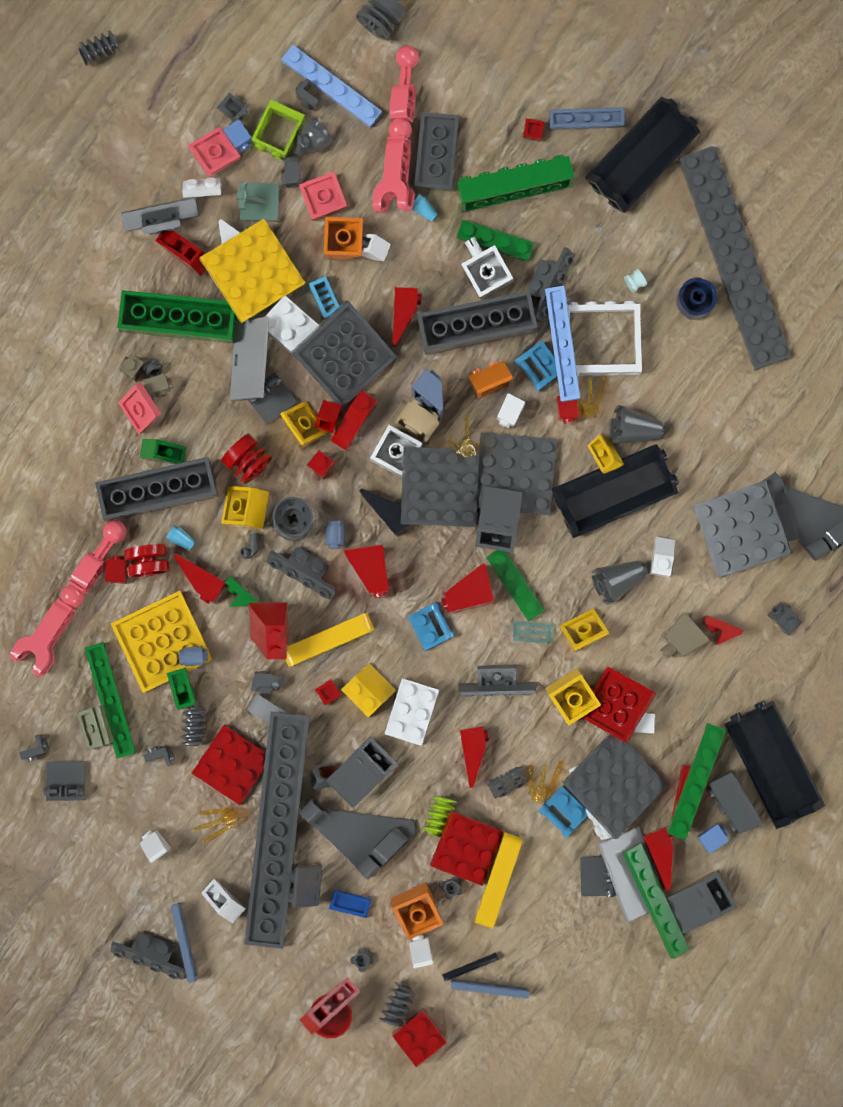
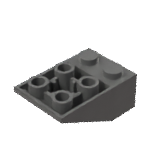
M484 486L475 547L507 552L514 551L522 491Z
M370 736L342 763L326 782L354 808L392 771L397 763Z
M299 863L293 869L291 883H294V887L290 890L289 903H293L292 908L319 906L323 865Z
M716 871L709 873L666 898L683 934L737 908L719 873Z

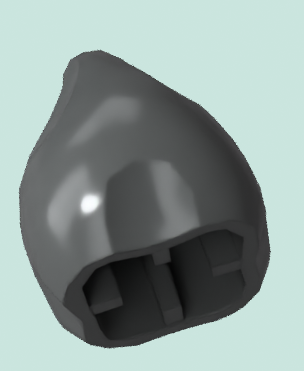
M312 119L303 126L301 135H298L295 151L298 155L320 152L330 147L334 139L317 119Z

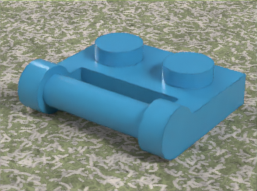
M540 341L514 361L517 366L520 365L535 385L534 388L537 392L557 378L555 357L543 341ZM528 358L533 361L545 377L542 381L527 364L526 360Z
M439 601L408 616L424 651L456 636L454 631L450 630L444 618ZM431 611H433L444 633L441 637L438 636L428 615Z
M562 786L538 810L541 815L544 814L562 832L565 838L587 817L586 809ZM552 804L571 822L568 827L549 809Z

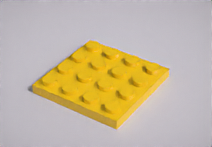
M265 219L260 220L199 258L241 324L305 284V281Z
M181 591L111 623L143 693L169 682L167 676L169 672L182 668H187V672L202 666L186 667L185 665H180L179 650H183L184 647L203 646V649H207L208 661H205V664L213 661Z

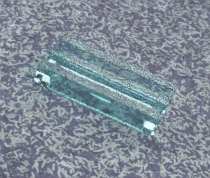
M514 622L512 641L551 644L552 624ZM517 626L548 628V632L518 630ZM517 634L547 636V639L517 637Z

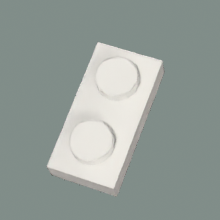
M207 178L183 181V198L221 195V179Z

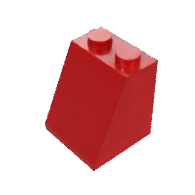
M383 545L344 550L345 556L370 596L374 595L375 599L386 597V594L390 592Z
M481 564L444 593V598H441L444 611L448 610V614L494 603L485 564Z
M288 602L249 603L250 636L252 641L267 660L287 659L289 642Z

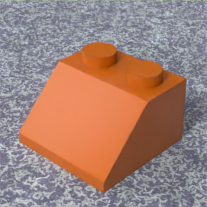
M325 217L324 260H347L362 257L363 218Z
M494 361L488 364V368L484 370L478 368L470 372L471 375L468 376V381L477 400L511 386L513 382V377L504 361L500 363Z
M427 883L391 897L392 909L408 940L444 925Z

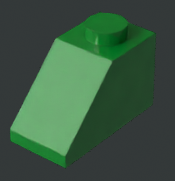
M142 439L139 458L161 463L179 464L184 462L186 447L158 439Z

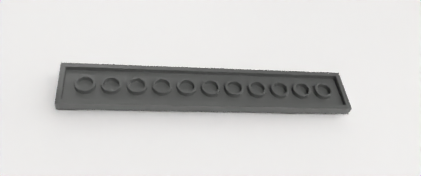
M715 146L679 157L678 161L754 370L791 358Z
M270 712L245 945L280 949L284 947L310 718L308 715Z

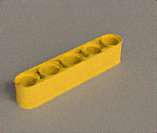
M368 613L361 614L288 646L287 659H285L288 668L373 632L375 629Z
M504 832L474 923L493 929L523 838Z

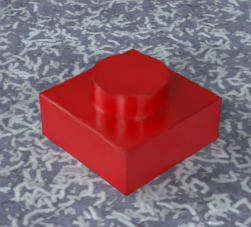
M526 118L523 139L541 141L544 121Z
M332 679L315 689L325 706L341 696Z

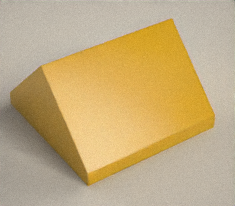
M307 401L280 414L303 449L327 433L315 428L317 416Z
M594 608L560 625L573 652L609 634Z

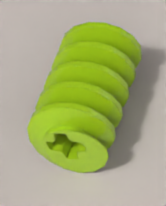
M437 796L432 798L437 804H430L434 811H428L427 813L432 819L425 820L429 826H423V829L427 833L441 838V833L444 830L443 826L447 822L446 818L450 815L448 811L455 809L451 803H457V801Z

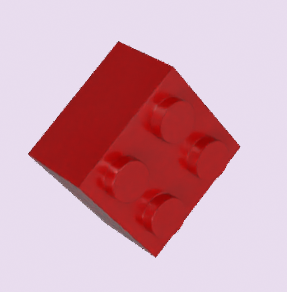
M423 1008L408 1019L403 1026L398 1027L392 1032V1037L415 1067L419 1066L447 1043L446 1037Z

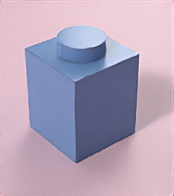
M239 119L223 129L238 153L240 151L245 152L251 147L252 137Z
M716 823L696 836L709 854L729 841L726 837L728 835L727 830L723 825L719 826Z

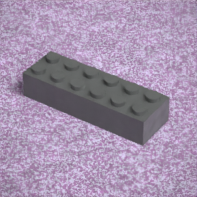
M530 291L417 314L425 355L534 333L538 328Z
M208 457L95 482L102 517L106 522L219 497L211 460Z

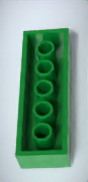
M557 155L547 161L539 159L534 164L527 165V163H521L512 169L504 167L498 169L495 173L483 172L477 177L465 176L460 178V181H457V194L462 213L572 188L574 173L570 157Z
M122 290L117 328L120 332L234 344L237 316L227 301Z

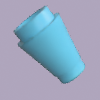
M419 194L414 200L412 211L429 221H432L437 216L438 212H436L425 196L422 197Z
M174 525L166 536L170 543L189 551L196 542L180 526Z

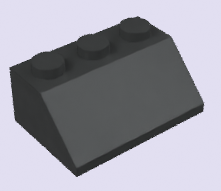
M725 771L708 782L706 790L712 799L716 798L718 801L717 808L722 815L726 814L729 819L727 824L732 832L736 831L738 834H741L763 823L732 772Z

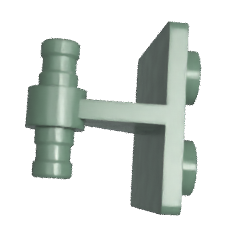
M240 182L239 191H237L240 220L260 221L265 219L268 222H277L279 184Z

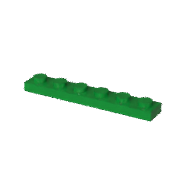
M101 642L85 647L101 705H104L114 742L112 744L116 758L135 754V746L105 644Z
M709 723L706 724L667 830L668 834L684 840L687 839L725 735V729Z
M636 844L622 853L670 958L675 959L688 951L689 948L642 844Z

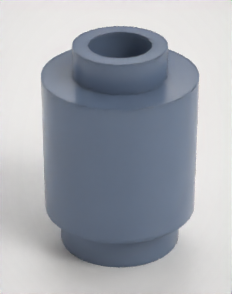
M328 521L325 545H329V549H340V546H344L345 540L343 522Z
M203 646L184 647L183 650H179L180 665H185L186 667L205 665V661H208L207 649H203Z

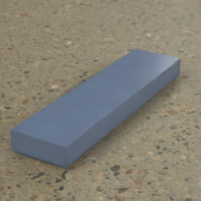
M624 107L549 110L550 130L625 127Z
M180 903L171 905L187 980L188 983L195 982L198 976Z
M458 979L451 980V989L529 999L528 988Z

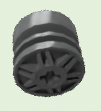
M368 0L369 5L364 4L361 7L362 10L357 12L356 18L368 32L381 40H387L390 36L389 33L394 31L392 24L398 25L405 17L406 11L396 0Z
M294 496L284 498L274 508L272 515L273 527L276 533L285 540H300L307 536L311 530L313 523L312 509L301 498ZM295 516L297 523L289 524L288 518Z

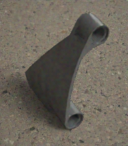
M776 472L763 480H767L775 505L788 503L799 538L798 541L814 561H817L829 551H834L843 545V506L786 487V484L783 483Z
M313 798L299 811V814L323 834L367 880L382 865L384 866L416 833L413 820L326 810Z

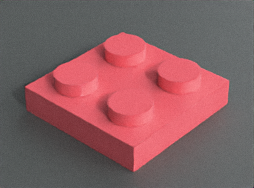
M221 127L216 128L188 145V149L208 178L240 160L239 153Z
M334 172L299 184L312 221L348 208Z
M142 383L136 384L119 402L138 435L145 432L161 415L158 407Z

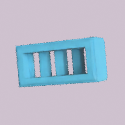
M326 276L308 283L324 318L329 317L340 307ZM322 283L325 284V287L318 290L315 289L316 286ZM325 290L328 291V294L321 297L318 296L319 293ZM329 297H331L332 299L327 303H321L322 300L327 299ZM332 304L335 305L334 308L328 311H325L324 309L325 307L330 306Z

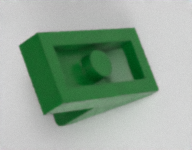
M232 577L227 579L225 583L229 586L226 589L234 596L239 594L229 606L230 608L249 607V603H259Z
M187 668L167 673L176 709L181 710L196 705L195 691L191 687Z

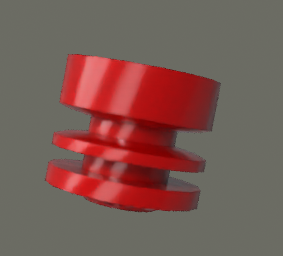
M249 433L240 438L221 459V462L229 470L239 467L235 476L237 478L242 476L240 481L244 485L257 478L272 459L269 453L264 455L266 451L264 448L256 452L254 451L258 442Z

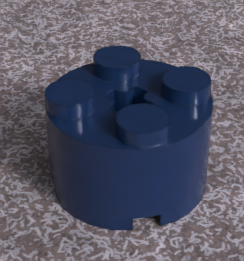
M698 277L691 278L683 284L677 294L676 303L678 310L689 320L702 319L714 308L717 301V291L710 281ZM694 296H695L696 298L700 297L699 302H698L697 300H694V299H693Z

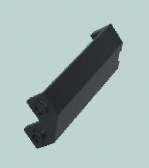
M661 96L585 177L598 195L602 193L609 200L608 204L622 213H625L701 132L697 127V121L691 116L682 115L677 108L678 104L673 99Z
M654 444L622 458L621 460L624 464L610 472L603 474L599 468L552 488L558 509L561 510L565 525L572 538L677 494L678 489L676 485H679L676 475H672L667 468L666 460H668L664 449L660 450L658 445Z
M763 700L756 703L754 709L742 715L738 712L730 716L731 720L724 725L775 828L779 829L792 824L803 816L817 812L825 804L774 701L766 703Z

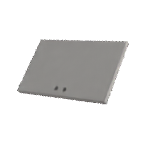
M268 316L249 319L242 324L240 321H236L230 400L232 401L264 398L269 331Z
M639 827L623 833L618 839L614 840L611 838L598 843L627 923L649 913V910L622 852L636 844H642L657 877Z

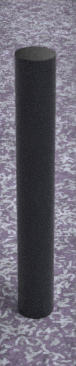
M495 952L442 974L443 979L446 982L497 961L499 958Z

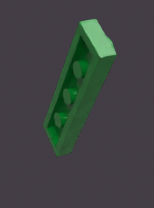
M463 219L456 239L465 242L469 240L471 244H473L471 238L475 237L480 247L489 249L495 245L499 253L526 262L529 261L534 246L533 242Z
M496 550L486 557L527 621L544 612L506 551Z

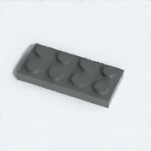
M421 112L414 188L452 191L459 115Z

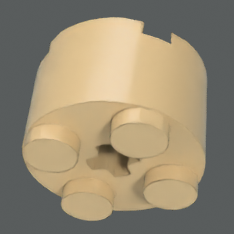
M413 400L405 405L395 420V424L397 426L399 423L402 426L400 430L418 441L422 439V443L425 444L439 425L437 420L439 416L431 410L428 412L419 401Z

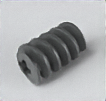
M108 30V37L101 33V40L94 36V42L92 43L90 39H87L86 46L81 41L79 51L87 66L88 59L94 63L95 56L102 60V53L107 58L109 57L108 51L114 55L116 54L115 48L119 51L120 48L114 34Z
M187 707L188 711L182 712V715L188 717L182 720V723L187 724V726L181 728L182 731L187 732L181 735V738L185 739L186 742L180 743V745L199 746L205 743V740L200 739V737L205 736L206 733L200 731V729L206 728V725L201 722L207 718L201 714L206 713L207 709Z
M394 982L398 989H391L395 996H388L392 1003H385L389 1010H382L386 1017H379V1019L393 1026H403L404 1023L400 1019H406L407 1016L404 1012H409L410 1009L406 1004H412L413 1001L409 997H415L416 993L410 987Z

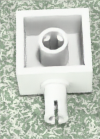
M473 237L471 241L474 246L471 245L469 240L465 242L472 258L461 265L480 299L483 300L515 281L495 245L482 251L476 238ZM487 269H488L489 271H492V272H491V276H489V277H488L487 275H485V274H486L485 270H487Z
M388 425L370 460L402 478L404 447L422 448L423 445L420 441ZM399 448L401 454L393 456L392 450Z

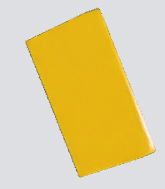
M600 433L587 445L603 474L624 464L609 437Z

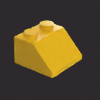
M228 486L221 524L250 529H263L269 492L252 487Z
M370 663L341 689L368 718L396 691Z
M578 668L545 688L568 726L601 705Z

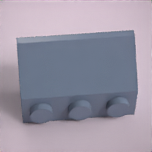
M426 369L411 386L412 397L428 410L435 412L439 416L438 419L441 420L443 418L441 377L435 371L431 370L429 372Z

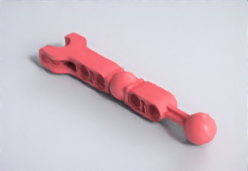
M409 45L400 47L395 56L397 64L401 67L399 85L393 86L391 91L390 120L392 122L388 128L390 137H388L386 144L383 179L373 191V208L377 213L386 212L390 201L397 197L399 208L403 211H411L414 205L415 193L408 185L411 141L408 138L412 133L410 123H413L412 119L414 117L416 100L415 87L410 84L411 71L418 64L419 53L416 48Z
M111 520L104 525V538L94 554L88 552L83 557L68 581L70 585L62 589L60 599H56L35 632L29 637L19 639L13 647L10 658L16 662L22 661L29 653L35 654L36 662L32 670L38 678L45 676L53 665L55 659L53 647L77 611L74 608L79 607L83 603L84 593H89L104 571L106 561L103 559L113 544L120 543L126 538L127 529L123 522Z

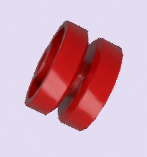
M150 544L125 549V560L137 562L126 567L128 577H150L169 572V561L158 559L167 555L166 544Z
M327 994L318 997V999L312 1004V1007L316 1005ZM349 1002L335 1014L332 1020H329L316 1031L319 1036L337 1038L349 1029L352 1021V1009Z

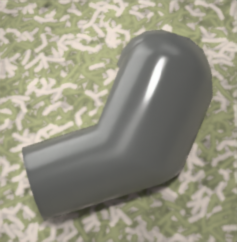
M258 533L249 534V544L245 548L240 549V557L250 559L259 551Z

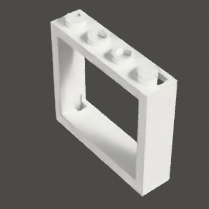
M608 301L605 304L597 305V302H586V305H578L577 302L567 303L569 318L570 313L634 312L635 364L576 365L578 376L641 374L640 304H635V301H625L624 304Z

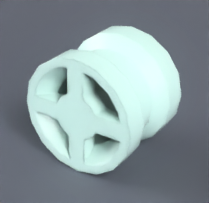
M636 269L632 275L624 277L627 286L633 293L639 287L647 285L639 269Z

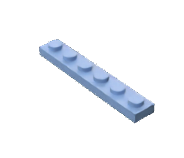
M294 45L290 47L281 59L284 64L304 79L308 78L312 85L370 128L381 116L382 111Z
M565 286L545 289L561 402L579 400L581 396Z

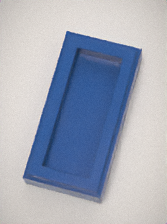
M334 889L329 909L367 918L371 898Z

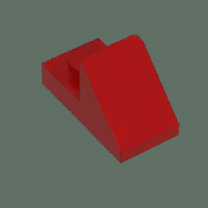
M706 616L702 623L707 625L706 629L717 633V630L720 631L715 645L739 636L744 631L710 616Z

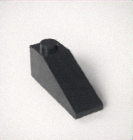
M363 488L359 490V493L395 536L409 526L401 524V505Z

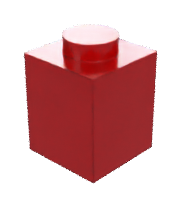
M557 396L556 404L559 422L563 421L564 424L574 423L579 417L577 400L561 402L560 396Z
M323 400L316 418L315 428L333 434L340 417L342 405Z
M320 450L317 451L307 464L308 468L322 479L325 478L335 465L334 461Z
M112 555V559L107 558L105 582L127 584L126 567L129 562L124 560V556Z

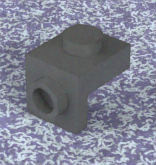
M307 78L296 87V97L301 101L300 104L308 110L311 108L313 111H316L319 107V101L307 92L311 87V82Z
M229 92L217 109L232 122H235L238 119L243 120L248 113L246 109L249 105L241 103Z
M781 602L774 606L767 615L788 636L802 623L791 608Z
M42 734L35 735L38 747L19 752L21 760L35 761L39 759L38 755L47 753L49 746L46 737H43Z
M158 746L147 749V754L143 755L145 762H150L164 756L168 767L172 766V761L175 760L172 750H168V747L158 749Z

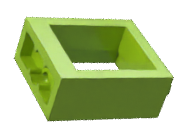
M270 100L251 139L254 148L260 152L267 151L271 153V156L275 159L286 160L306 122L305 115L274 100ZM273 114L297 124L284 151L261 141Z

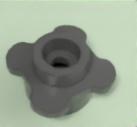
M151 360L142 367V371H145L144 374L151 378L161 373L162 366L159 364V360Z
M457 877L441 882L440 886L444 889L446 899L462 894L463 890L459 887V879Z
M360 948L358 953L350 959L351 964H355L360 972L366 971V967L374 961L373 957L369 956L363 948Z

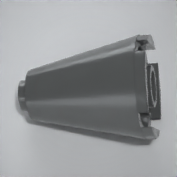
M618 405L614 409L613 413L617 414L615 419H611L610 439H614L612 443L655 441L664 436L665 426H663L661 421L622 405Z
M639 561L600 567L592 570L595 573L592 576V581L599 596L603 595L605 599L602 601L609 605L645 579L647 568L644 563Z

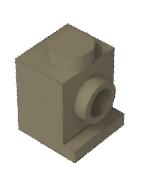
M130 354L129 357H125L121 362L120 372L136 382L142 374V367L145 364Z
M165 373L143 380L144 387L152 400H154L153 396L157 398L167 395V392L174 389L171 378H167Z

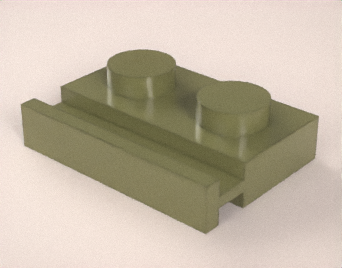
M104 705L77 713L87 750L114 742Z

